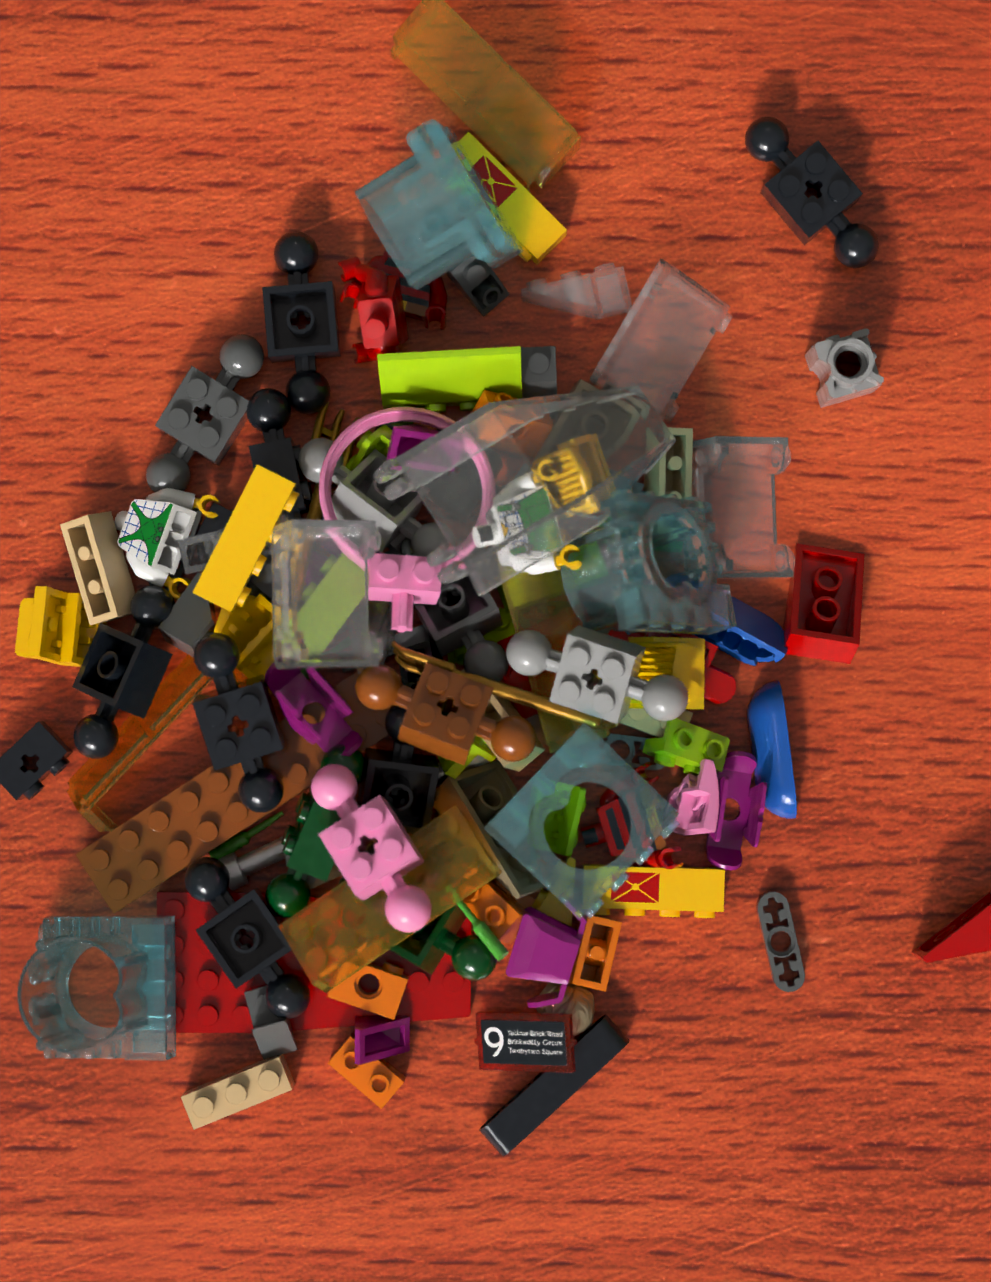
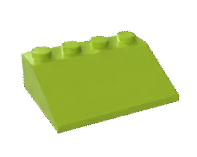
M521 346L377 354L383 409L416 407L442 413L446 412V406H460V411H472L484 390L495 393L503 392L511 397L522 400Z

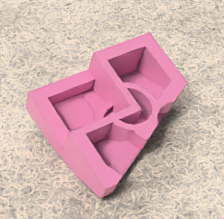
M703 759L700 762L699 774L697 776L688 774L680 786L675 787L668 794L661 829L683 836L716 832L719 812V787L714 761Z

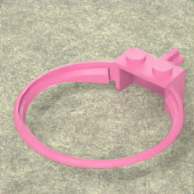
M393 407L365 415L348 426L336 438L328 450L321 468L319 499L325 523L334 542L351 561L366 573L365 600L392 602L391 630L405 632L413 630V603L436 605L441 593V577L459 566L475 551L477 547L474 543L473 532L458 549L443 559L438 557L370 553V558L367 557V553L359 548L344 532L334 512L331 484L334 469L340 456L354 439L371 428L390 422H418L462 438L461 445L474 461L482 484V509L475 528L488 525L486 514L493 508L494 499L496 498V484L491 464L484 450L476 439L461 425L431 410L416 407Z

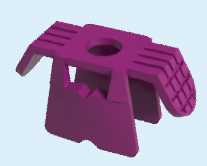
M281 658L275 661L265 674V683L279 701L283 716L287 719L289 725L310 744L317 743L325 753L330 748L343 744L345 745V750L341 755L350 756L360 747L363 739L343 719L352 713L349 704L322 674L309 663L305 668L310 682L290 658ZM311 702L319 703L325 710L323 720L316 724L308 723L302 716L303 708Z
M734 751L727 753L723 771L717 772L719 787L718 821L716 832L707 834L705 849L708 861L712 865L724 870H736L741 867L743 860L741 854L743 836L753 847H758L767 783L762 782L750 788L751 777L756 768L757 759L748 752ZM727 798L734 799L739 805L738 816L730 821L723 819Z
M562 892L559 897L564 905L580 921L578 930L533 907H526L525 911L527 913L522 917L508 962L506 975L509 977L561 984L559 991L541 994L528 999L527 1004L530 1008L548 1006L563 1001L581 943L588 914L565 892Z

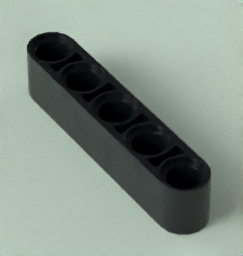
M606 1014L603 1015L566 1048V1066H546L489 1118L479 1131L502 1156L507 1155L613 1059L630 1040Z

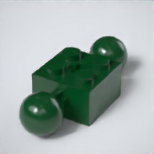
M343 744L330 748L321 760L320 769L330 764L345 766L354 774L358 785L363 780L366 772V762L362 753L357 749L350 756L341 755L345 750V745ZM311 788L308 794H301L295 812L298 813L294 826L288 825L282 838L281 844L284 845L282 853L285 854L286 866L289 867L287 873L273 878L266 889L265 897L269 909L282 918L297 917L307 909L311 899V891L306 882L308 875L326 882L335 863L318 834L340 821L341 818L336 810H328L321 807L313 798Z
M344 876L340 879L337 894L339 901L347 910L354 913L374 911L363 933L375 942L431 975L445 953L451 956L455 971L465 979L472 981L481 980L493 972L497 959L477 935H468L463 938L456 935L467 917L456 903L409 876H402L406 885L422 889L428 895L432 905L430 919L424 927L414 932H402L395 929L386 918L385 903L388 898L386 893L380 890L363 901L355 896Z

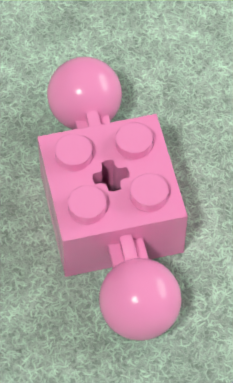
M330 764L322 767L316 772L311 783L313 798L321 807L328 810H336L341 820L318 835L353 893L365 901L384 889L388 896L385 903V914L389 923L395 929L402 932H414L421 929L430 919L432 913L431 901L422 889L406 885L402 876L425 862L387 800L378 795L359 808L354 799L358 788L354 774L347 767L339 764ZM373 841L376 843L374 845L376 852L371 855L365 850L367 845Z

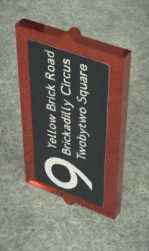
M484 1011L475 1013L477 1038H475L474 1042L478 1045L479 1070L576 1072L574 1046L577 1045V1041L573 1038L572 1014Z

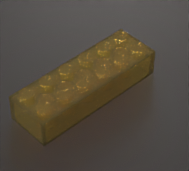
M455 805L409 836L425 862L402 876L406 885L419 887L428 895L432 905V913L427 922L428 924L503 872L467 815ZM345 880L278 926L312 985L327 993L416 932H402L395 929L389 923L385 914V903L388 896L384 889L363 901L355 896Z

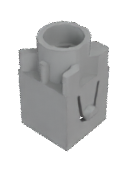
M869 329L858 330L842 338L839 335L828 337L826 340L816 343L805 354L809 370L813 371L820 381L819 390L816 392L820 408L873 393L882 385L884 378L879 375L875 359L877 354L872 352L869 343ZM850 351L857 355L860 371L856 375L847 377L838 372L835 362L840 353Z

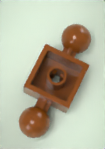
M427 662L416 689L402 685L396 671L384 664L370 665L362 670L357 677L355 685L356 694L361 703L373 710H384L392 705H397L407 709L398 735V740L464 766L476 736L490 741L494 752L500 758L510 762L521 761L527 758L535 748L536 732L532 724L525 718L507 716L496 721L484 716L493 693V687ZM441 712H448L449 714L448 716H443Z

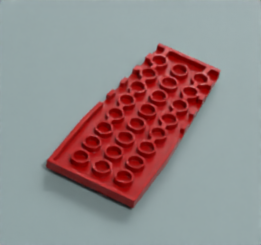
M157 892L155 1033H252L253 1023L244 992L267 984L258 973L237 989L234 987L196 932V929L218 915L210 902L198 901L188 892ZM249 892L229 893L236 902ZM311 897L309 906L301 915L294 918L279 917L298 946L278 959L277 962L284 973L300 976L305 980L310 989V1003L307 1009L300 1016L290 1019L293 1031L355 1026V1016H381L327 997L342 954L349 956L350 951L370 956L369 963L383 967L384 962H388L404 968L403 974L409 976L396 1016L410 1017V1022L470 1017L471 980L461 977L455 971L451 956L446 953L431 975L372 940L363 933V930L372 917L373 910L365 913H354L347 910L339 899ZM467 917L456 934L461 938L471 935V921ZM243 928L241 930L243 937L239 939L242 945L249 943L253 946L254 932H247ZM365 974L360 978V986L366 992H375L379 988V980L373 974Z

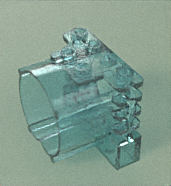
M429 120L407 134L406 141L414 153L413 156L355 191L385 249L406 278L408 284L416 290L421 289L473 256L495 269L524 251L454 131L448 126H442L435 120Z
M631 489L616 490L610 493L611 498L600 502L601 510L604 511L594 515L596 523L574 531L567 540L562 542L563 548L567 545H575L581 550L580 552H573L568 556V562L579 560L582 562L581 567L573 570L566 565H562L561 575L567 598L573 610L583 622L582 627L595 631L609 627L616 632L625 631L628 635L640 631L711 635L737 626L730 585L717 584V574L724 572L723 564L716 562L715 553L720 551L719 543H712L709 533L716 531V525L712 522H706L705 513L713 510L711 502L699 501V497L678 499L676 494L655 496V493L651 491L633 494Z
M584 722L484 829L574 913L578 919L584 914L590 919L604 904L600 897L609 888L616 892L630 877L625 871L634 861L640 866L654 852V849L650 846L659 835L666 839L680 824L675 818L680 813ZM583 782L599 783L616 792L624 801L631 819L629 841L620 856L604 867L591 870L577 869L559 860L550 850L543 828L546 816L551 811L565 807L569 802L570 792L573 787Z
M175 915L45 917L43 924L39 927V940L35 943L37 951L30 957L23 968L17 994L21 1017L28 1030L38 1040L36 1048L44 1052V1057L46 1059L124 1058V1060L166 1061L176 1057ZM93 946L109 956L116 964L119 972V984L113 994L119 1007V1021L117 1026L113 1028L100 1027L85 1020L75 1009L69 994L71 969L79 956Z

